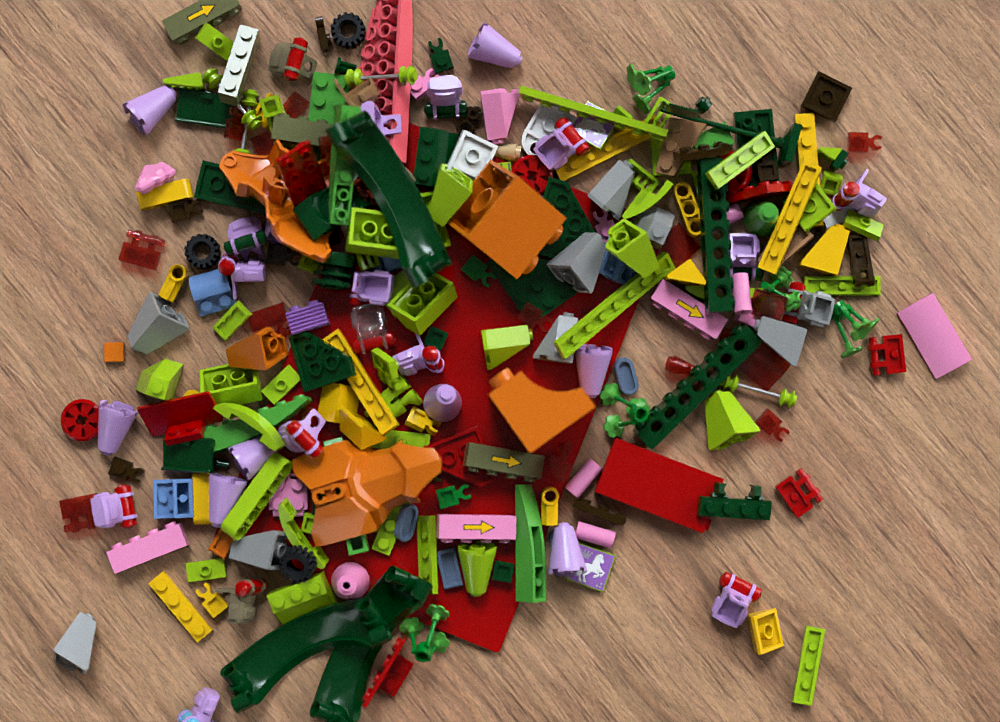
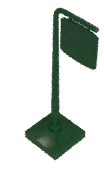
M663 101L658 107V110L663 113L694 122L705 123L708 126L753 139L759 134L697 118L698 110L672 103L666 104V101ZM794 123L788 127L783 137L775 138L769 136L776 148H779L778 166L786 167L793 162L802 128L801 124Z

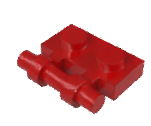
M902 334L881 336L882 344H877L876 337L869 338L868 351L871 354L870 368H872L873 376L881 375L880 367H885L886 374L907 372ZM878 350H883L884 361H879Z
M802 468L795 471L799 477L796 481L790 475L775 485V488L796 518H799L813 508L809 500L814 498L817 503L823 500L818 487L815 488L810 481L811 477L808 473L805 474ZM802 484H804L807 490L809 491V493L806 495L799 487Z

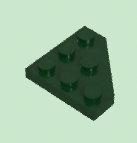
M309 331L289 337L304 392H310L356 376L351 356Z

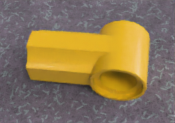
M180 264L170 267L169 274L158 294L171 302L175 301L184 281L189 276L188 268ZM177 268H181L183 270V276L181 278H177L175 276V270Z
M547 486L541 491V523L546 526L558 525L559 493L551 486ZM546 492H555V498L550 501L546 500Z

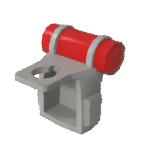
M791 282L787 291L788 295L794 290L800 292L801 305L796 310H791L790 312L784 310L781 321L795 325L798 320H804L811 326L821 328L828 326L833 314L835 299L821 291L809 292L806 290V286L800 282Z

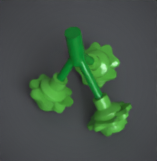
M784 266L779 268L777 275L772 274L770 276L773 278L771 280L772 284L766 281L761 283V288L766 290L767 293L762 295V297L756 298L754 307L757 308L758 313L768 316L769 313L773 314L775 312L777 303L774 302L775 299L773 297H770L772 293L778 295L784 301L785 311L790 312L800 307V292L794 290L788 295L775 289L776 285L778 288H787L789 283L793 281L791 277L792 272L788 271Z

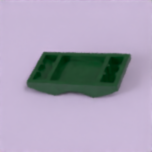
M355 172L351 208L369 209L376 205L377 202L368 187ZM329 187L310 195L293 209V212L313 241L341 226V224L329 223Z

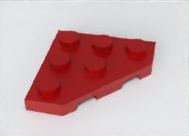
M792 180L771 183L769 181L758 183L757 187L748 186L742 188V192H728L726 201L731 205L787 195L790 193L794 183H792Z
M478 426L423 447L434 448L442 461V471L478 487L498 480L497 476L487 475L484 470H479V473L467 471V467H462L467 443L485 445Z

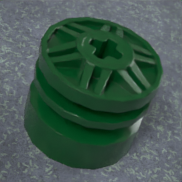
M331 251V255L324 263L315 260L314 264L322 266V270L313 271V274L321 276V279L313 278L312 284L329 290L341 291L352 289L353 284L344 282V279L353 280V276L346 274L345 271L355 269L356 256Z

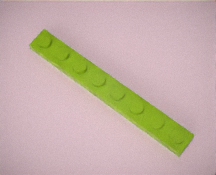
M522 85L519 89V95L522 96V100L533 103V100L541 102L540 105L551 108V106L558 107V110L563 113L569 114L571 111L577 113V116L583 119H588V117L595 118L597 123L606 125V122L614 124L613 127L620 130L628 128L636 135L643 136V133L651 135V139L656 141L666 140L668 135V129Z
M662 252L656 257L659 264L657 270L646 278L638 273L555 340L553 344L560 357L567 359L673 271L675 266L669 254Z

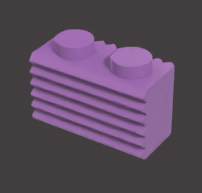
M319 300L308 302L307 307L301 308L298 305L289 308L290 312L285 314L292 335L330 325L323 302L319 303Z

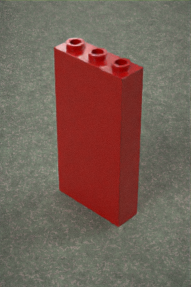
M614 438L594 491L704 533L705 530L708 531L712 520L709 519L710 516L697 515L699 495L710 496V493L714 492V483H723L724 479L621 439Z

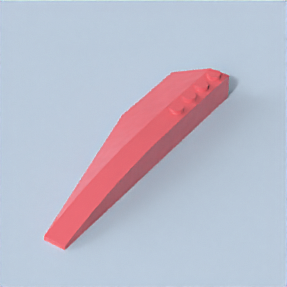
M377 0L375 9L372 8L365 35V40H367L366 46L362 49L360 55L362 57L361 65L357 67L364 76L398 74L401 66L408 68V66L412 65V0ZM398 78L373 79L380 91L378 99L374 102L380 113L384 116L401 115L402 133L385 137L402 163L405 164L407 159L411 85L409 83L402 85ZM390 120L387 124H384V127L393 130L397 126V121Z

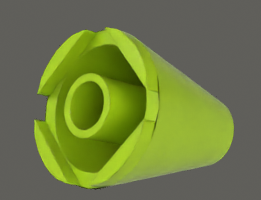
M476 541V544L473 545L464 542L458 545V554L466 590L471 596L480 597L487 590L497 551L493 543H480V541Z

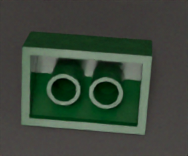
M420 126L413 175L416 179L414 182L416 187L434 189L439 167L442 163L448 164L457 144L458 134Z

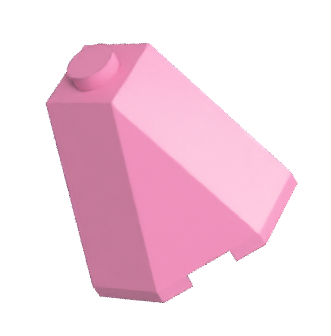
M505 89L481 91L488 142L501 145L503 141L507 140L519 99L518 89L511 90V93H508Z

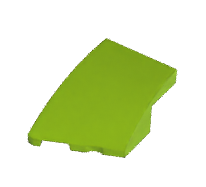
M667 180L657 195L651 191L647 193L641 189L622 217L628 219L647 210L666 195L673 186V183Z

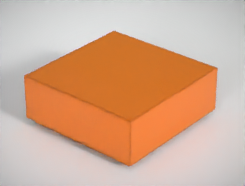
M104 343V362H125V343Z

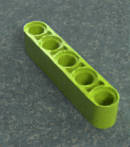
M273 453L223 520L221 530L235 541L242 539L292 470L293 463L281 454Z

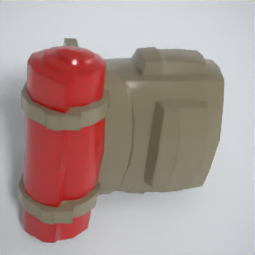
M297 37L294 38L293 43L281 42L275 45L270 56L269 71L273 75L285 78L288 81L297 80L299 75L312 79L317 61L306 55L308 42L303 38ZM307 62H309L311 66L310 71L308 73L303 67L304 63L307 64Z
M244 579L239 581L235 588H215V592L230 593L228 623L243 624L253 621L256 607L254 606L256 596L262 594L268 586L265 579Z

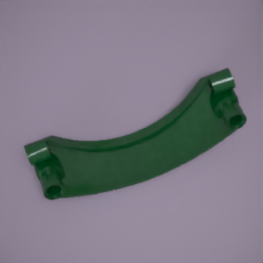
M363 110L344 122H339L326 129L325 132L336 152L359 175L378 203L392 232L401 267L413 288L423 284L431 276L451 266V259L447 254L438 229L418 188L369 113Z
M392 565L374 584L365 597L371 598L392 632L402 620L422 608L433 585L408 571ZM382 645L373 649L361 646L335 647L318 685L313 704L310 708V717L323 722H358L361 715L362 698L367 678Z
M365 597L339 602L301 615L276 628L225 665L220 675L229 684V690L234 695L231 697L233 709L236 713H240L259 704L271 688L288 671L307 658L340 646H361L373 649L392 640V634L386 621L381 616L380 610L371 598Z

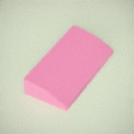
M933 293L897 312L935 379L972 360Z

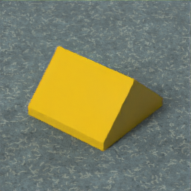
M691 259L664 277V280L670 283L687 286L706 285L705 278Z
M333 383L322 387L318 413L326 421L340 423V407L342 405L357 413L359 398L351 386Z
M343 405L340 407V431L360 450L386 439L365 417Z
M776 608L748 613L747 619L755 653L762 655L784 646Z

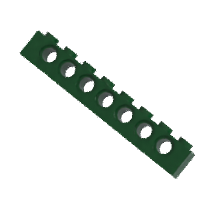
M708 157L696 161L703 277L706 280V285L704 286L705 314L729 313L735 306V299L731 296L734 281L733 277H730V270H732L733 264L732 258H729V250H731V239H728L730 221L727 220L729 202L726 201L725 194L728 192V183L715 190L705 174L723 161V157ZM710 193L717 195V202L711 200ZM712 212H716L719 215L718 221L712 219ZM713 231H717L720 234L719 240L713 238ZM714 250H718L721 253V259L714 257ZM715 269H719L722 272L721 279L715 276ZM717 288L723 291L722 298L717 297Z
M742 323L735 326L728 338L722 339L718 343V347L713 352H709L700 365H696L691 369L690 375L685 379H681L672 392L664 395L663 401L658 406L655 405L649 410V415L644 422H637L633 431L651 450L763 343L747 325ZM741 340V346L735 349L734 344ZM727 354L726 361L720 362L721 356ZM713 367V373L707 376V370ZM699 381V387L697 389H693L692 386L694 382ZM685 394V401L679 403V397ZM668 408H672V413L669 416H665V411ZM657 421L659 423L658 427L651 429L652 423Z

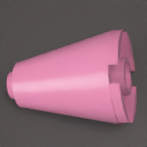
M355 562L341 564L335 569L331 578V586L334 593L346 601L360 599L366 594L370 585L367 570ZM345 582H349V583H350V587H348V586L345 584Z

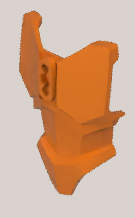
M277 139L269 155H254L234 150L225 154L221 159L219 168L230 183L235 195L246 198L251 195L265 207L266 219L271 225V234L280 243L309 258L324 263L331 255L328 237L333 231L313 241L293 212L294 206L275 161L289 152V150L282 147L281 142ZM327 160L318 161L326 185L329 187V163Z
M403 439L390 448L374 450L370 447L360 450L351 440H344L323 447L321 454L316 458L304 454L292 460L294 475L311 490L312 500L315 503V517L311 534L317 547L377 532L379 526L385 522L392 509L408 502L421 503L420 498L417 496L433 478L441 473L442 468L440 455L434 448L407 445L403 443ZM337 488L341 490L339 495L336 492ZM320 493L325 494L322 500L319 499Z

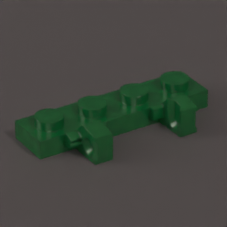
M721 482L714 483V492H711L710 496L699 495L697 515L770 520L772 501L763 500L761 486L749 485L751 492H749L748 496H745V499L729 498L725 492L727 484Z

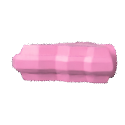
M159 162L156 165H145L139 174L135 190L146 194L153 188L173 180L176 171L164 162Z

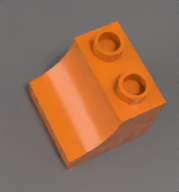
M490 160L474 179L472 194L449 219L447 224L518 279L521 274L526 275L535 268L538 263L537 254L545 244H552L560 237L563 231L561 225L566 220V217L521 178Z
M506 368L489 381L494 391L488 394L529 453L595 408V405L582 387L566 392L546 390L535 385L522 372L514 376L509 368Z

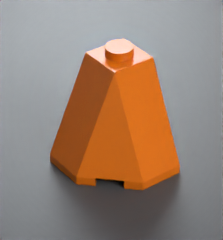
M271 327L261 329L226 349L229 367L268 370L289 355L285 337L275 333Z

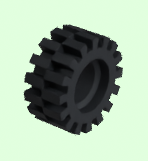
M344 12V15H337L338 18H334L333 24L331 23V35L335 43L340 45L341 48L345 47L346 49L351 47L354 49L357 45L360 46L361 41H364V36L366 35L362 19L357 14L355 16L351 12L350 14ZM346 24H351L356 29L355 34L350 38H346L341 34V29Z
M197 234V236H192L191 240L186 242L188 244L184 248L186 250L184 254L192 266L198 269L212 268V265L217 264L216 262L220 259L221 250L220 245L213 237L207 234ZM201 244L207 245L210 249L209 256L205 259H200L196 256V248Z
M293 545L285 551L279 560V569H283L281 574H286L285 578L287 580L290 577V582L294 583L295 580L297 583L301 581L306 582L316 570V556L312 557L313 552H308L307 547L302 549V545L298 547ZM292 559L299 560L304 565V569L295 567Z

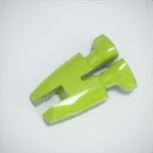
M401 374L397 378L402 384L400 390L388 387L381 393L395 418L407 411L405 406L408 404L420 405L423 403L420 396L413 389L408 391L401 399L398 398L400 394L411 388L410 383ZM365 411L364 414L366 415V417H370L368 412Z

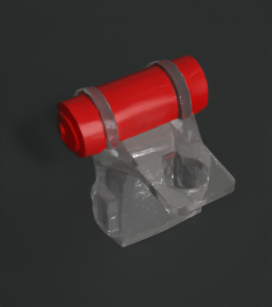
M365 304L352 308V313L350 314L351 324L357 333V339H354L352 342V350L356 355L369 353L377 347L380 350L395 347L396 338L394 334L387 332L384 323L387 322L384 307Z

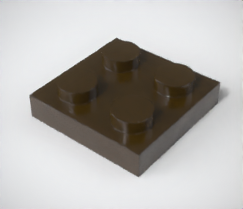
M818 71L801 107L835 123L852 87Z

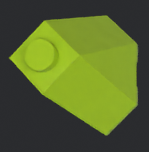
M444 163L439 167L428 209L435 225L439 224L442 227L472 194L473 189L472 179L457 168L447 169L448 166Z
M625 218L609 229V240L606 242L605 247L608 252L644 278L659 268L646 231Z
M528 325L482 330L487 371L494 369L530 345V340H533L532 329H528Z
M168 359L161 360L141 371L135 390L163 400L173 399L184 364Z
M717 390L711 393V397L705 401L708 448L710 451L726 449L730 447V444L739 441L741 443L760 432L759 427L730 391L722 392Z

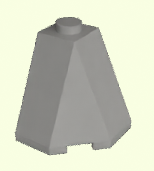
M626 159L624 161L618 160L587 195L608 213L611 212L612 216L617 220L622 217L635 174L632 170L634 166Z
M656 207L633 216L630 222L646 231L652 247L659 250L663 246L672 227L675 215Z
M584 233L546 265L561 282L566 281L574 285L573 289L579 293L591 294L604 259L606 244L598 233Z
M149 292L127 337L130 347L134 351L149 354L187 332L189 326L185 317L180 312L176 314L166 299Z
M563 312V316L559 315L534 353L533 359L571 365L573 354L567 359L561 358L553 342L578 322V318H575L572 313Z
M760 316V320L756 319L753 330L756 331L755 334L760 340L788 364L797 366L807 329L764 316Z
M273 530L245 536L238 541L233 539L229 558L267 570H283L279 569V560L291 546L287 545L286 540L288 538L284 531Z
M80 612L53 649L54 661L71 671L80 669L79 673L87 675L96 631V621L92 615Z

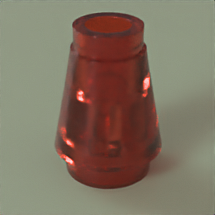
M674 355L667 358L665 370L669 371V374L690 375V371L695 365Z

